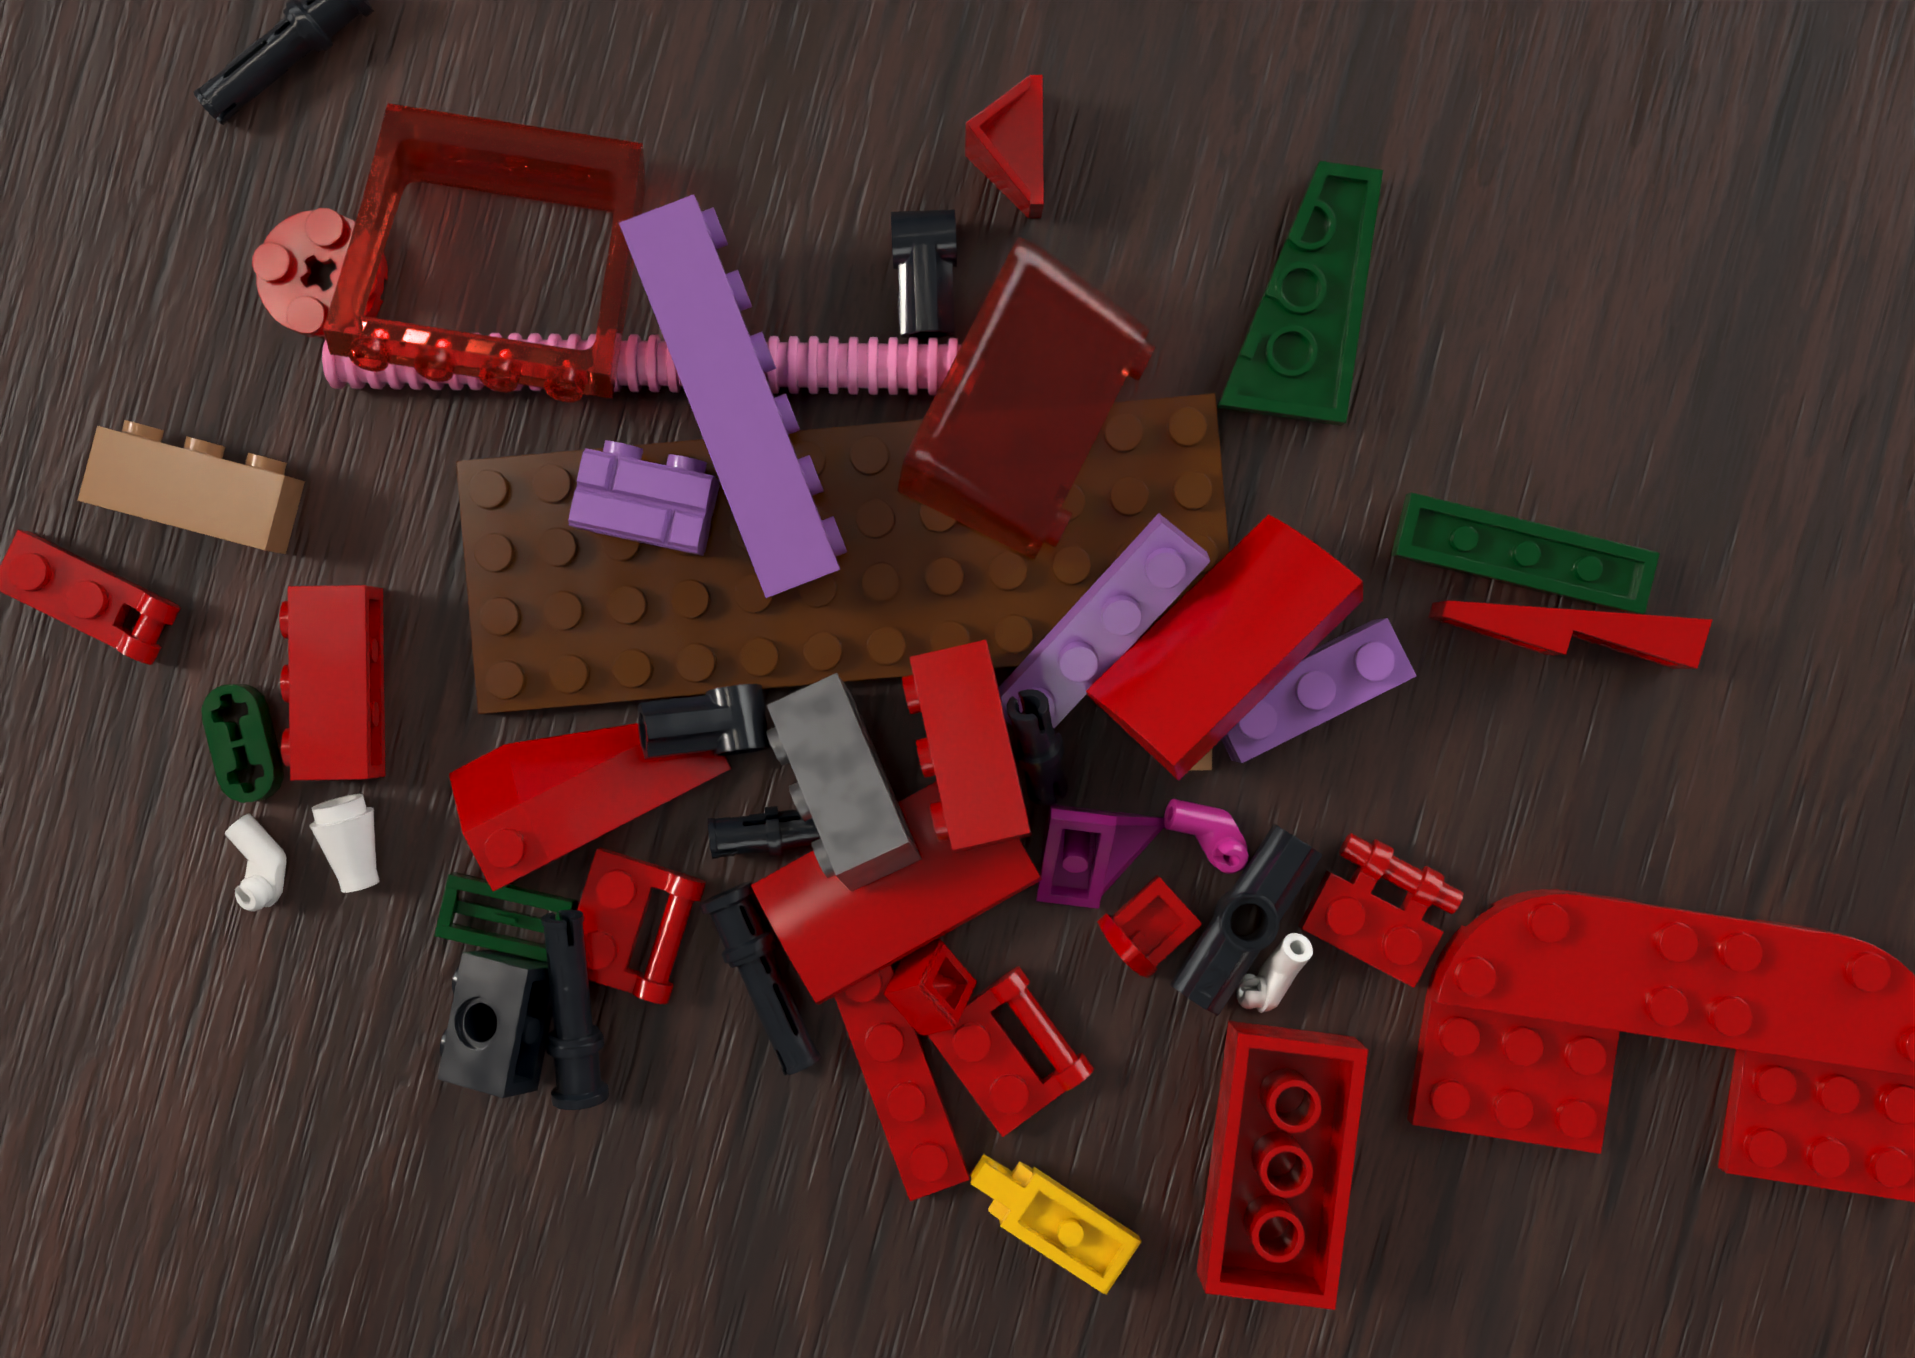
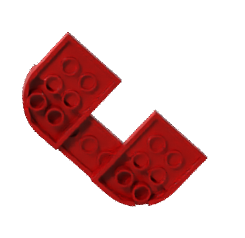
M1540 889L1520 892L1492 903L1493 907L1480 914L1466 927L1462 925L1453 934L1438 957L1429 979L1407 1116V1120L1412 1125L1601 1154L1619 1033L1622 1031L1736 1049L1718 1168L1725 1173L1915 1202V975L1886 951L1862 940L1818 928L1717 915L1570 890Z

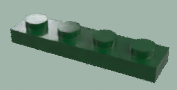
M1413 492L1405 496L1391 556L1623 613L1643 615L1646 612L1660 555L1659 552Z

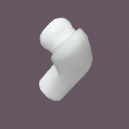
M248 813L234 822L225 831V835L248 860L245 878L235 888L236 900L245 910L259 911L263 907L274 905L283 893L286 854L256 819Z

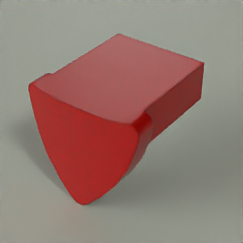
M1158 875L1110 917L1106 913L1097 921L1106 939L1120 958L1133 971L1144 978H1150L1158 970L1156 966L1202 925L1197 917Z

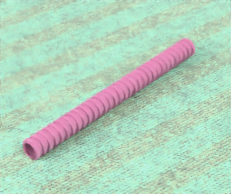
M332 331L328 334L327 339H325L322 351L324 375L330 386L334 389H342L346 383H349L353 389H362L366 383H369L373 389H382L386 383H389L392 389L401 390L405 383H409L410 388L414 390H421L425 384H429L433 390H441L445 384H449L452 390H461L464 384H469L470 389L480 391L484 384H489L491 390L501 391L504 384H508L513 391H520L523 385H529L532 391H540L543 385H549L552 391H560L563 385H569L571 391L579 392L583 385H588L592 392H600L602 385H607L612 392H620L622 386H629L631 392H640L642 386H648L651 392H660L662 386H668L672 393H679L681 386H683L666 342L661 341L659 335H650L648 341H641L638 334H631L628 341H622L618 334H611L608 337V341H604L599 334H590L588 340H582L579 334H570L568 340H562L559 334L551 333L548 340H542L540 334L531 333L528 336V340H523L519 333H511L508 339H503L499 333H491L488 339H483L480 333H471L468 339H463L460 333L452 332L448 335L447 339H444L439 332H431L428 338L424 339L423 335L419 332H411L408 338H404L400 332H391L387 338H384L380 332H371L367 338H364L361 332L352 331L345 338L343 333ZM770 336L768 342H766L776 369L765 373L772 394H778L780 387H788L790 394H798L800 388H808L810 394H818L819 388H828L830 394H838L839 388H848L850 395H857L859 388H868L870 395H877L879 388H886L889 395H897L898 389H908L909 395H917L918 389H928L929 395H937L938 389H948L949 396H956L958 389H961V344H958L957 338H949L948 344H938V338H929L928 344H918L917 337H910L908 344H899L897 337H890L888 344L879 343L878 337H869L868 343H859L858 337H849L848 343H839L838 337L830 336L828 343H819L817 336H810L808 343H800L798 336H790L788 342H780L778 336Z

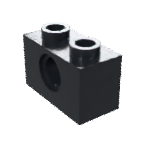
M492 949L462 952L460 965L456 969L452 980L454 997L448 1027L443 1033L440 1042V1055L442 1058L438 1079L500 1098L538 1091L546 1050L545 1041L548 1038L552 1019L547 962ZM493 1011L495 1012L497 1017L496 1030L492 1022Z

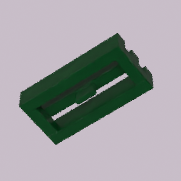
M453 872L448 874L434 936L547 962L545 944L453 923L455 913L544 933L541 917L458 899L460 890L557 912L556 920H560L558 911L575 910L577 900L514 885H507L492 891L486 879Z

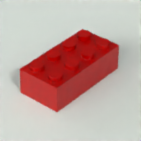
M1228 1020L1196 1270L1206 1294L1331 1310L1336 1309L1368 1049L1354 1036Z

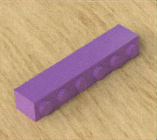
M693 194L620 222L619 225L765 597L768 598L840 570L836 557L847 553V549L834 516L821 520L812 496L824 492L810 455L798 459L789 434L799 431L800 428L786 393L775 398L772 394L765 373L776 369L763 333L759 332L750 336L741 311L751 308L752 304L739 271L735 270L727 274L725 273L717 249L727 246L728 242L714 207L701 211L699 203Z

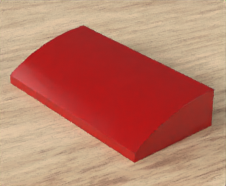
M1268 514L1086 690V693L1179 781L1363 601V581L1309 538Z
M936 781L898 802L922 858L921 860L851 892L836 875L830 878L825 876L814 851H811L757 881L751 887L815 1003L820 1005L1041 881L1042 878L1021 840H1012L959 853L952 851L950 839L938 842L930 809V803L941 801Z

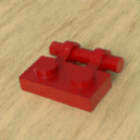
M1349 833L1342 843L1339 855L1358 865L1351 880L1348 882L1326 871L1298 927L1415 988L1444 933L1422 921L1426 910L1433 904L1450 914H1454L1463 900L1464 893L1445 883L1444 874L1429 866L1419 869L1394 856V849L1391 846L1377 839L1369 843ZM1380 878L1408 891L1400 908L1371 894L1376 882Z

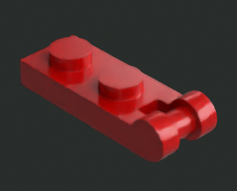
M17 530L0 565V592L116 648L117 651L129 658L148 665L154 664L162 648L157 644V641L165 625H173L181 609L179 605L30 531ZM132 607L141 613L133 631L123 627Z

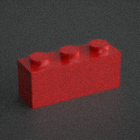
M367 585L288 586V601H283L281 604L279 624L282 636L288 639L289 664H285L282 668L280 689L283 700L289 703V728H286L282 735L281 754L285 766H290V780H355L385 777L383 588Z
M987 640L909 657L913 674L903 676L902 683L910 715L922 712L927 737L917 739L916 746L924 778L936 776L941 801L930 803L938 842L950 839L952 851L959 853L1032 836Z

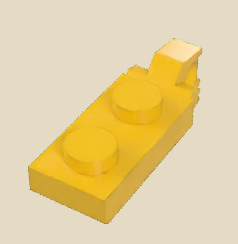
M983 1154L969 1175L972 1179L971 1185L994 1199L988 1211L999 1219L1000 1227L1103 1294L1107 1295L1142 1242L1138 1234L1036 1167L1032 1169L1021 1161L1018 1162L1011 1172L1002 1164Z

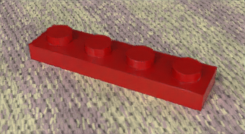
M891 964L834 997L911 1202L970 1180V1174L919 1035L884 995L895 973L894 967Z

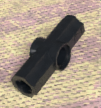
M1273 824L1232 889L1218 900L1212 920L1170 985L1205 1010L1219 1016L1259 952L1275 940L1280 920L1319 862L1322 854L1278 825ZM1245 903L1258 905L1261 911L1259 927L1248 935L1233 933L1230 923L1233 912Z

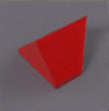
M1043 75L1027 76L966 122L965 156L1028 218H1041L1044 205Z

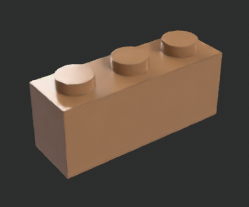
M124 420L121 432L97 426L77 501L261 550L286 554L305 481L284 475L287 463L248 453L245 465L223 459L226 447L187 436L183 448L161 443L164 430Z

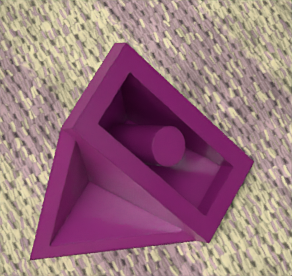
M1058 804L1047 805L1039 871L1042 880L1038 882L1036 901L1099 909L1103 894L1165 827V818Z

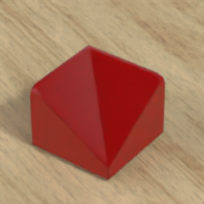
M939 939L930 942L901 959L884 995L917 1033L926 1036L956 1028L977 981L944 942Z

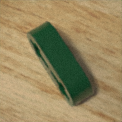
M246 684L221 685L213 689L205 697L201 711L217 781L222 792L230 799L240 803L262 801L273 796L281 787L284 778V767L269 707L264 696L256 688ZM231 696L235 703H246L248 706L249 714L239 718L243 739L240 737L236 722H225L222 717V710L231 707ZM243 747L246 749L250 764L262 765L264 769V776L255 780V791L250 782L240 783L237 771L247 767Z

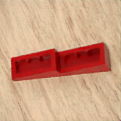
M1449 600L1432 603L1428 616L1430 619L1548 656L1566 655L1571 637L1673 669L1698 668L1713 621L1712 619Z

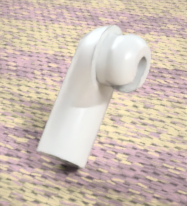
M1290 933L1285 936L1263 963L1257 976L1246 974L1236 990L1239 1004L1246 1009L1257 1008L1260 1013L1269 1012L1276 1008L1296 975L1313 955L1310 941L1298 933Z

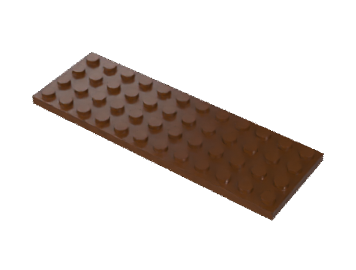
M1215 393L808 429L789 434L797 458L800 459L810 455L824 490V492L812 497L821 520L834 516L847 553L836 557L840 570L768 598L764 595L721 482H719V490L711 519L704 556L569 526L568 519L574 491L577 488V477L584 450L456 461L478 714L701 695L712 689L742 684H761L762 689L811 685L835 673L839 675L843 682L902 677L913 674L909 657L985 639L990 648L994 668L1019 666L1159 513L1207 551L1210 563L1137 639L1138 641L1229 553ZM704 439L632 445L643 449L641 459L643 461L666 465L668 454L704 461L707 463L705 474L713 475L719 480ZM603 448L592 449L603 452Z

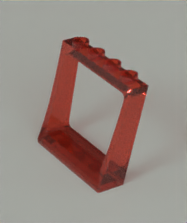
M388 103L364 195L323 328L330 354L349 357L356 366L371 372H380L385 370L388 364L414 367L416 372L422 377L435 382L448 381L452 378L453 374L477 377L485 386L499 392H511L517 388L518 384L544 388L548 395L562 402H576L582 398L583 394L613 399L634 260L619 223L642 214L646 190L643 143ZM412 182H424L614 213L594 344L586 350H576L363 316L405 187Z

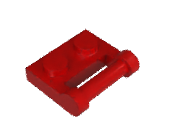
M602 847L596 849L577 909L584 914L583 929L588 980L631 993L649 1002L668 1004L674 984L669 982V978L694 901H701L706 882L694 876ZM655 887L670 894L645 973L629 968Z
M1020 966L1013 968L970 999L955 1029L928 1035L1002 1137L1062 1093L1079 1085L1094 1071V1067L1084 1053L1076 1055L1029 991L1027 986L1031 981ZM1007 1002L1054 1066L1055 1070L1043 1079L1039 1077L992 1013L1001 1004Z

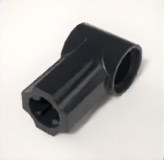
M955 210L891 212L893 269H898V320L901 338L917 337L918 340L955 336L952 267H957Z
M742 684L726 686L706 691L705 696L681 697L640 703L638 705L637 724L644 759L712 751L714 756H731L770 749L766 733L768 729L762 685Z

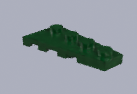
M1319 161L1217 408L1338 426L1346 423L1383 170Z

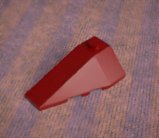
M635 723L504 744L450 772L449 777L462 833L492 891H496L732 769L726 756H714L713 751L644 759L643 750L640 746L638 724Z

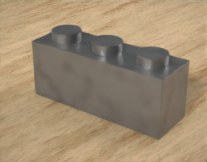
M835 673L768 704L767 707L775 727L766 731L767 737L782 766L787 763L791 764L798 782L790 785L789 791L802 819L807 821L813 818L821 839L812 842V848L825 876L830 878L836 875L852 892L921 860L918 848L855 700L839 675Z

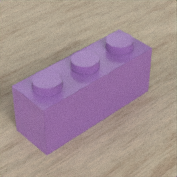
M1388 618L1371 620L1313 649L1221 739L1231 760L1243 763L1416 677Z

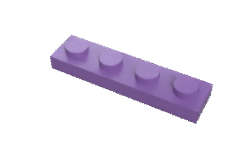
M1158 513L1001 684L999 692L1006 721L1012 725L1007 713L1009 699L1013 696L1018 700L1021 713L1023 709L1018 692L1034 689L1041 691L1048 698L1052 726L1055 728L1087 694L1086 690L1137 641L1210 563L1207 551Z

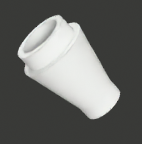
M363 794L342 796L313 806L311 809L315 821L309 826L338 878L341 892L359 891L379 883L380 880L376 869L374 809L366 807Z

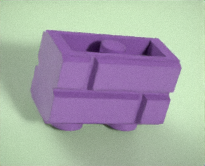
M605 440L603 452L585 448L578 472L577 488L574 491L570 509L569 526L704 556L720 482L715 476L705 474L706 462L674 454H668L666 465L641 460L642 448Z

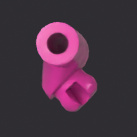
M1174 798L1169 801L1164 816V825L1167 830L1195 835L1209 861L1223 873L1234 874L1240 872L1246 866L1249 857L1246 841L1232 816L1227 811Z

